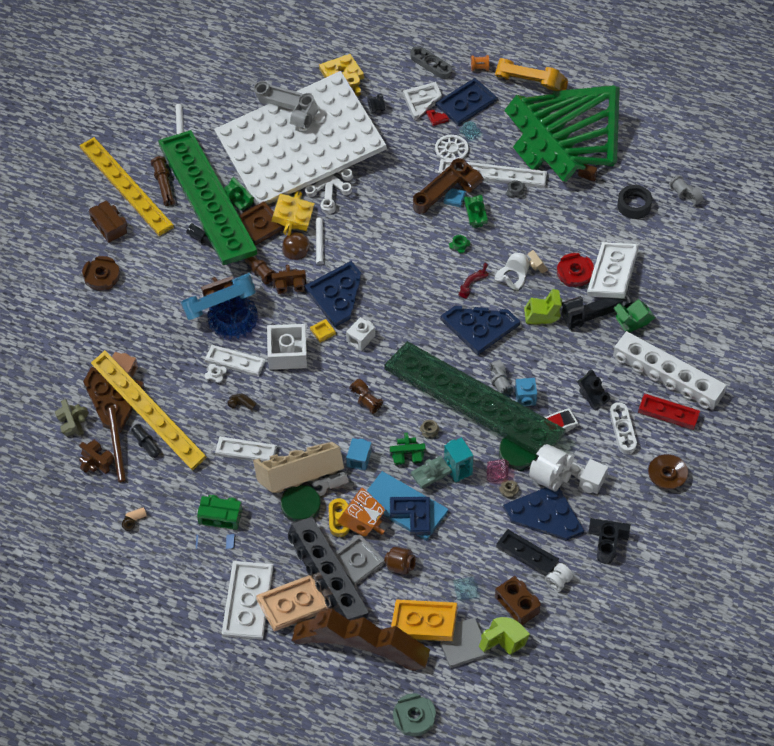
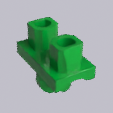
M232 177L230 183L223 188L227 196L241 211L250 208L254 204L253 195L235 177Z
M482 195L464 197L469 225L473 228L482 227L483 224H488Z
M405 432L404 438L397 439V446H390L389 452L392 455L394 465L405 464L404 454H412V463H423L426 450L425 443L410 444L417 443L416 437L409 438L408 432Z

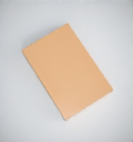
M312 575L256 596V600L274 632L314 617L320 611L330 609L326 606L322 593L316 589Z

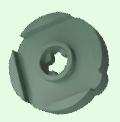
M407 694L401 697L394 707V724L404 735L420 736L427 733L434 725L436 717L435 707L431 700L421 697L420 694ZM411 711H415V713H420L417 719L409 717L411 715Z

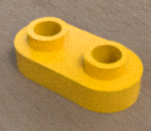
M341 498L334 499L329 504V528L331 534L336 537H343L350 530L337 522L348 507V503ZM342 509L341 512H336L335 510ZM342 526L343 529L337 530L336 527Z

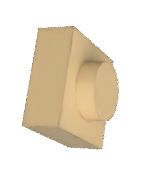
M534 250L528 253V256L531 258L529 263L535 271L537 269L541 273L548 271Z

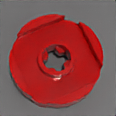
M569 253L564 255L558 263L557 276L568 287L584 286L591 280L594 264L587 256L585 258L580 256V253ZM572 268H576V270H579V271H578V272H573V271H572Z

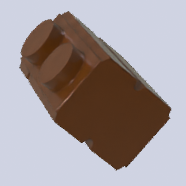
M106 200L98 206L90 208L89 215L91 221L106 241L110 243L127 234L126 227L128 223L123 216L120 217L118 215L119 212L116 206H111Z

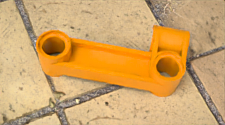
M500 58L495 71V76L498 78L504 77L506 80H509L511 76L541 82L542 86L552 91L566 90L568 86L567 77L560 73L559 70L551 67H546L544 71L514 65L513 61Z

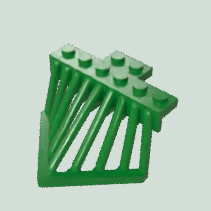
M612 85L554 91L549 95L531 97L516 94L504 110L523 133L513 148L531 170H538L543 162L546 161L564 182H567L577 169L584 170L586 168L584 164L614 166L617 162L620 88ZM609 100V106L606 110L563 129L569 121L603 101ZM608 117V125L605 128L568 138L571 133ZM608 135V142L605 145L572 148L577 143ZM607 153V159L578 156L579 154Z

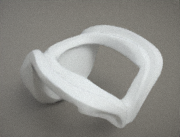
M513 253L509 257L506 266L496 273L495 280L499 282L506 281L510 288L519 290L525 282L530 265L527 256L523 253ZM512 270L517 272L519 280L513 284L510 278L504 275L506 271Z

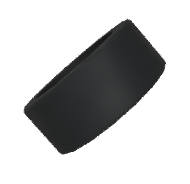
M629 185L620 191L617 207L623 216L630 219H640L651 211L653 197L647 188L641 185ZM629 196H638L646 203L642 207L635 208L628 206L624 200Z

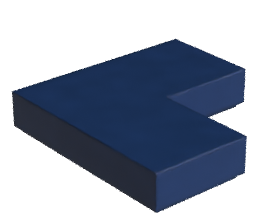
M390 497V518H410V535H431L430 497Z

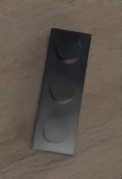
M509 529L505 531L496 543V548L544 576L551 573L559 563V558Z

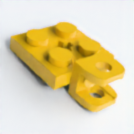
M351 54L319 64V69L324 78L339 71H344L342 74L352 90L355 91L356 97L361 95V89L358 85L360 80L364 79V73Z

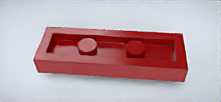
M644 393L638 413L694 430L700 410Z

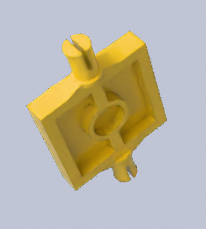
M299 191L295 192L294 197L280 193L272 217V222L285 226L283 233L286 235L288 230L287 236L291 234L292 229H300L307 232L315 204L301 200L302 192L298 196Z

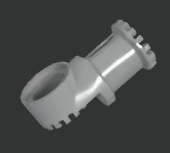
M677 175L675 178L673 177V180H670L669 186L676 190L679 198L686 197V199L691 200L692 206L703 202L701 191L698 188H692L690 185H687L682 175Z
M499 359L489 363L491 372L494 371L496 374L491 379V384L499 391V397L504 398L512 394L511 392H514L515 389L507 380L506 370L502 361Z

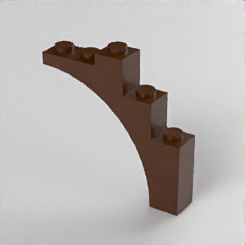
M333 609L318 612L314 619L298 622L294 628L291 640L295 644L330 643L362 649L394 661L411 671L425 669L430 654L429 648L397 626L380 629L364 617L348 620Z

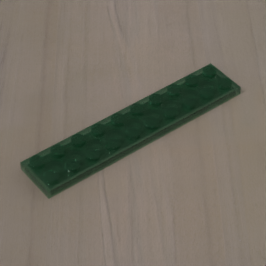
M408 341L384 364V370L535 455L546 444L555 447L565 435L566 429Z

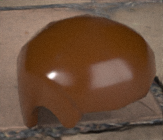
M291 233L283 240L282 252L290 260L302 259L306 257L307 252L310 250L309 239L302 233Z

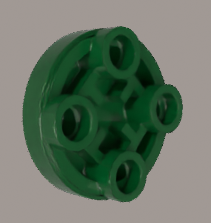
M511 433L500 442L499 458L510 468L522 471L530 467L532 461H536L538 457L536 455L538 445L528 434Z
M307 485L288 488L283 493L280 502L282 513L293 522L311 517L314 518L319 513L321 507L319 494L315 489Z

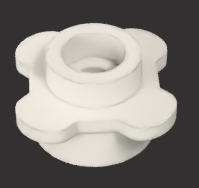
M210 364L208 372L205 373V379L217 383L222 382L226 368Z

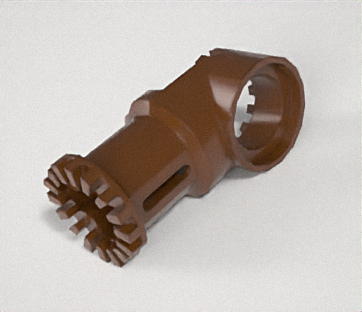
M356 379L349 386V389H352L351 392L353 391V393L356 392L360 395L358 404L368 408L371 414H375L383 405V400L374 397L366 383L361 379Z

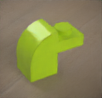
M552 289L546 299L530 298L524 307L527 324H549L560 319L562 298H560L559 290Z
M507 617L495 618L490 628L481 635L482 639L478 647L485 652L500 644L511 655L526 645L530 633L514 619Z

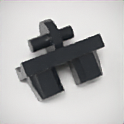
M589 370L583 378L577 381L580 386V394L586 397L591 408L594 410L601 405H605L611 399L608 392L604 391L601 379L596 376L593 370Z

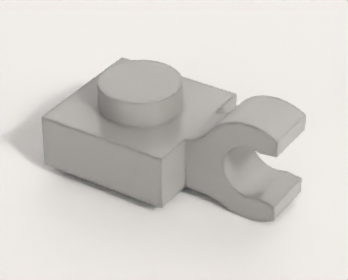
M339 471L336 474L325 476L322 480L313 481L312 485L314 487L321 485V489L317 493L319 496H322L326 493L327 488L339 489L349 481L347 475L343 471Z

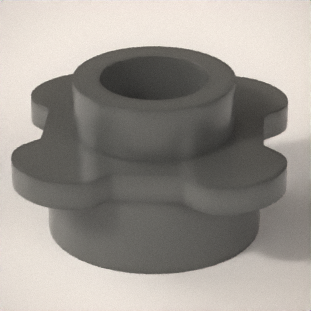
M514 180L507 184V196H517L518 198L524 196L523 189H525V185L522 182Z

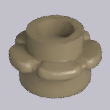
M426 420L420 426V431L424 437L434 438L438 435L439 426L434 420Z
M504 480L499 487V491L503 496L511 498L519 492V487H517L518 484L513 480Z

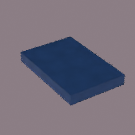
M473 78L435 102V106L459 126L498 101V97L479 80Z

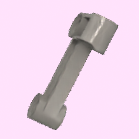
M259 81L254 85V92L260 103H269L293 110L290 117L291 125L306 129L310 127L319 109L312 94H302L269 85L265 81Z

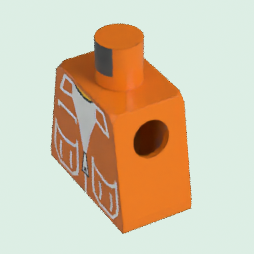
M363 487L337 521L339 524L362 536H367L372 529L383 535L389 526L379 519L385 511L384 507Z

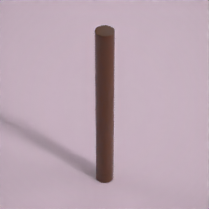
M111 407L107 411L118 482H124L126 477L116 411L114 407Z

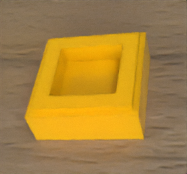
M326 319L310 327V331L320 343L336 335V331Z

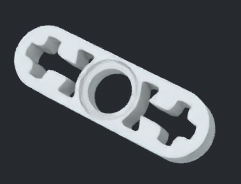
M614 403L610 408V417L618 448L624 454H631L636 450L637 441L628 408L623 403ZM617 409L622 412V419H619V415L616 412ZM624 425L629 430L621 432L618 430V427ZM626 437H627L628 444L631 445L630 447H627L626 445H624V443H625V438H626Z

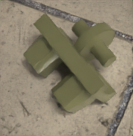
M66 399L62 400V407L55 411V415L60 422L68 421L60 426L62 433L66 437L74 433L78 436L83 435L84 431L81 423L86 421L85 418L89 414L88 409L80 407L79 404L75 406L69 405Z

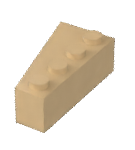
M333 442L307 447L306 452L302 450L289 451L288 456L272 455L269 456L270 460L261 462L260 458L253 460L258 483L272 493H279L284 491L285 488L297 487L302 485L303 482L315 481L320 476L326 474L333 475L338 470L344 469L340 446Z

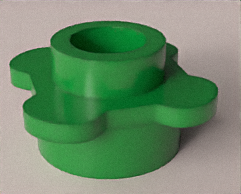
M463 235L454 236L452 242L449 243V248L457 250L460 254H463L465 249L470 246V241Z

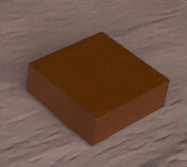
M584 164L586 167L584 170L578 169L579 177L591 181L596 180V167Z

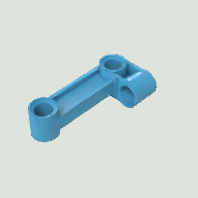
M250 273L232 279L234 284L199 299H197V296H193L181 301L187 319L197 318L203 315L202 310L236 296H240L242 299L255 294V286Z

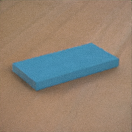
M383 471L367 490L384 507L385 511L382 516L410 531V518H390V497H427ZM430 499L431 534L448 513V508ZM417 535V536L420 537V538H422L423 540L427 541L428 538H429L431 535Z

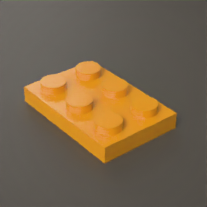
M396 599L391 627L397 626L418 640L453 641L458 605L455 602Z

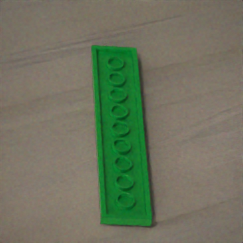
M192 130L158 140L161 151L222 265L224 266L257 255V248Z

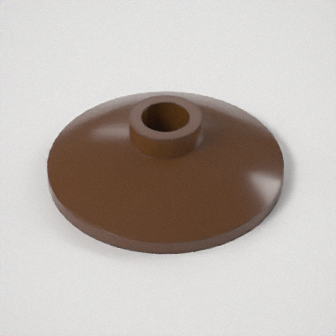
M663 454L655 457L650 462L648 475L656 486L663 489H676L687 480L688 468L679 457Z

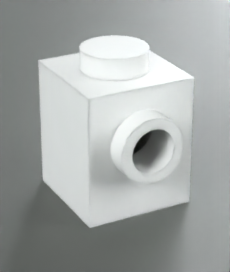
M361 317L346 331V341L360 351L375 337V326L370 321H366Z
M590 459L585 469L581 468L579 472V487L587 493L593 492L598 494L607 476L608 466Z

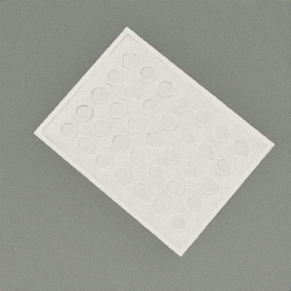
M341 71L296 91L302 94H312L319 108L310 127L307 129L290 124L293 110L273 104H267L214 129L243 184L253 195L255 205L263 201L268 205L277 201L280 193L290 195L387 149L385 142Z

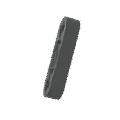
M421 46L411 49L410 57L412 61L441 79L451 77L452 66ZM434 61L436 64L428 65L427 62Z

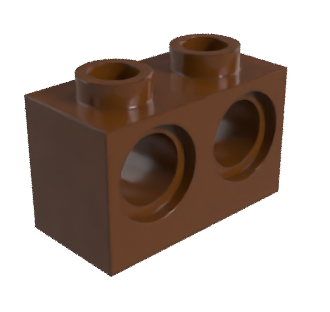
M516 576L495 588V598L510 616L521 625H524L540 614L541 603L535 595H531L526 584L522 580L519 581ZM514 591V592H516L517 594L512 595V594H509L508 592ZM528 606L530 609L525 610L521 607Z

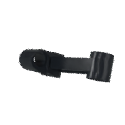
M628 290L625 299L604 298L583 305V298L579 296L562 302L561 315L569 330L572 331L575 327L581 328L586 321L615 312L614 307L619 303L628 308L634 303V300Z

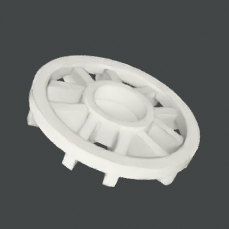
M446 135L436 142L435 152L440 159H464L468 153V144L460 136Z

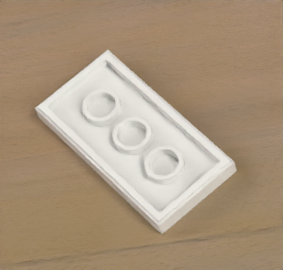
M602 242L587 290L588 296L625 299L639 250L638 244Z
M233 561L222 627L223 637L263 640L266 616L257 602L256 596L270 590L273 564Z

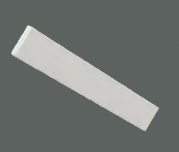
M441 159L438 175L449 167L453 160ZM467 162L481 173L484 181L508 184L511 181L518 180L525 186L545 188L547 171Z

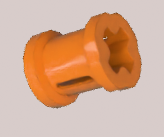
M471 55V71L475 69H486V71H489V55L485 57H474V55Z

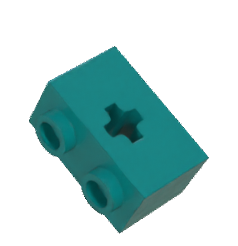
M463 438L451 440L444 445V461L451 468L452 473L450 475L455 483L473 475L474 455Z

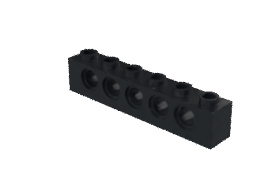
M311 517L291 523L288 540L294 545L298 558L305 564L308 575H312L316 589L324 596L326 606L348 620L363 617L367 619L369 611L314 518Z

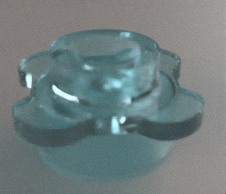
M468 121L463 124V127L459 128V133L464 134L465 138L470 140L474 135L480 134V129L477 128L474 122Z

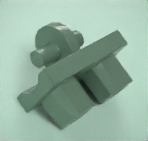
M439 456L432 461L430 459L426 460L424 465L411 471V476L419 487L424 489L452 473V470L445 463L443 457Z

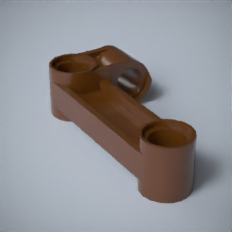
M461 158L454 159L449 167L423 190L413 196V210L418 214L426 213L433 204L457 183L465 191L471 193L484 181V178L479 171L471 167L465 160Z

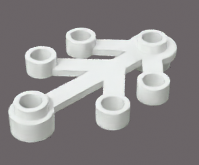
M343 169L337 172L345 181H350L353 178L350 169ZM334 174L320 180L314 186L309 185L305 188L306 195L314 197L325 186V199L321 202V209L325 214H332L336 210L335 202L332 200L333 185L340 189L343 195H349L352 192L351 184L343 183Z

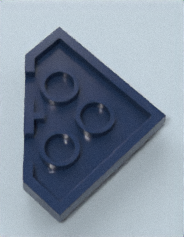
M349 261L304 285L305 291L334 327L351 319L361 281V272L352 261Z
M454 306L440 317V320L477 355L520 326V320L508 309L494 311L482 307L464 309L462 306Z
M546 487L503 504V509L512 524L531 528V530L553 535L565 541L584 534V529L560 488L557 491H553Z

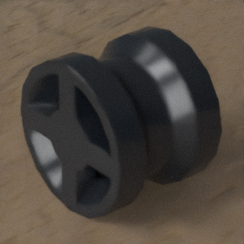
M377 94L375 97L367 96L371 113H375L377 110L385 111V102L382 94Z

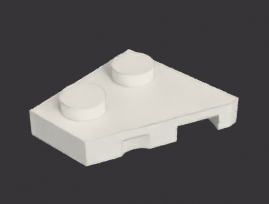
M436 82L403 91L404 99L413 120H417L432 108L435 102L442 99Z

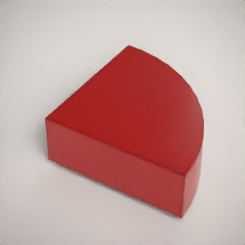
M435 110L426 111L432 126L449 122V117L444 113L435 112Z

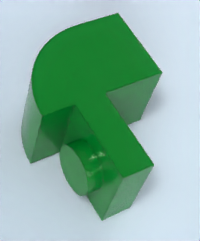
M640 299L628 308L620 303L614 307L617 312L616 319L625 332L630 333L642 328L656 318L647 304Z

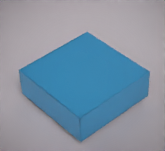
M451 188L446 193L443 204L461 208L466 191Z

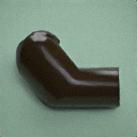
M243 393L232 395L227 401V405L232 409H235L237 405H244L251 411L257 404Z

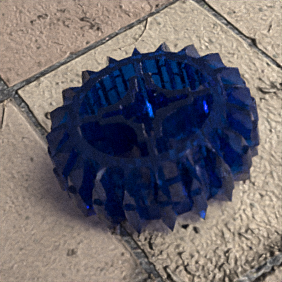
M236 296L209 307L207 320L212 332L215 331L217 336L221 335L223 339L229 336L230 340H232L233 336H236L239 340L241 334L246 337L247 332L252 333V328H256L258 311L254 302L250 301L249 297L241 299L240 296Z

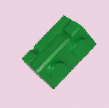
M216 495L202 496L197 513L198 524L238 530L243 510L242 502L236 498L221 499Z

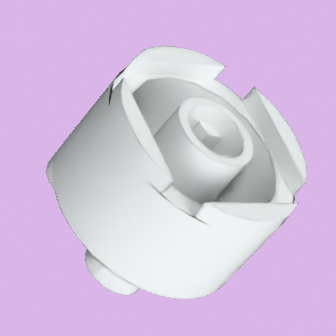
M548 444L541 447L536 454L539 456L537 461H532L529 476L535 482L553 491H557L563 482L567 483L571 477L569 470L574 457Z

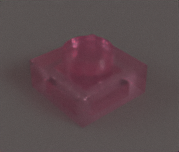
M501 459L487 462V481L499 482L508 480L509 461Z

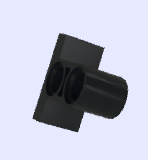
M590 518L588 534L599 535L597 559L599 562L609 564L614 560L617 539H629L631 524Z

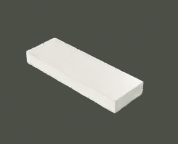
M211 345L205 362L259 377L265 364V359Z
M219 437L215 455L249 461L260 458L262 462L270 460L269 456L276 454L277 445Z

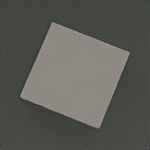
M360 534L334 552L354 587L385 564L380 554Z
M475 618L455 624L453 641H439L450 668L489 656L488 650L483 652L478 647L482 634Z

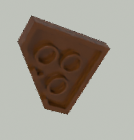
M91 366L83 382L103 427L110 429L107 409L114 407L118 431L122 432L133 408ZM134 380L142 389H144V382Z

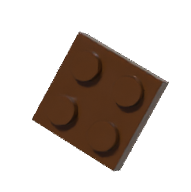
M264 201L239 215L255 246L285 228V226L279 223L272 222L274 211Z

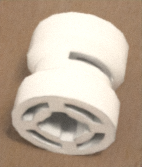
M559 563L555 566L553 573H549L545 577V582L556 592H560L564 588V584L573 579V573L566 565Z

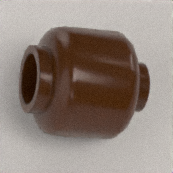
M393 547L386 553L384 562L387 564V569L390 572L406 575L414 570L416 556L413 555L411 549Z

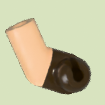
M144 507L126 513L122 521V528L125 531L133 530L138 519L147 517Z

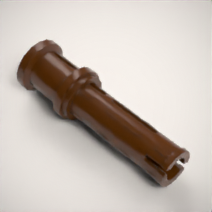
M157 156L151 160V166L155 171L154 178L158 180L163 204L164 206H169V200L170 205H174L175 200L168 179L170 172L166 168V158Z
M256 256L244 259L252 267V272L262 278L264 284H269L273 281L272 274L276 272L270 269L264 260H259Z

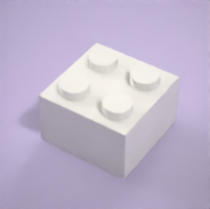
M305 324L267 325L269 370L307 368Z

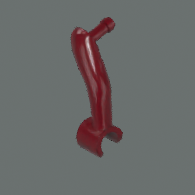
M487 263L483 264L482 270L467 277L464 284L460 286L461 290L458 296L467 299L471 292L470 285L489 275L486 271Z

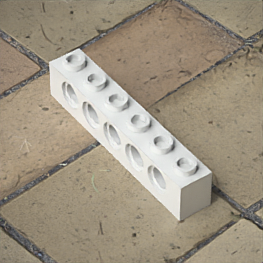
M627 331L614 347L613 357L618 362L632 366L636 372L645 373L651 380L659 381L665 384L668 389L680 392L683 397L693 399L705 409L714 410L725 394L726 384Z

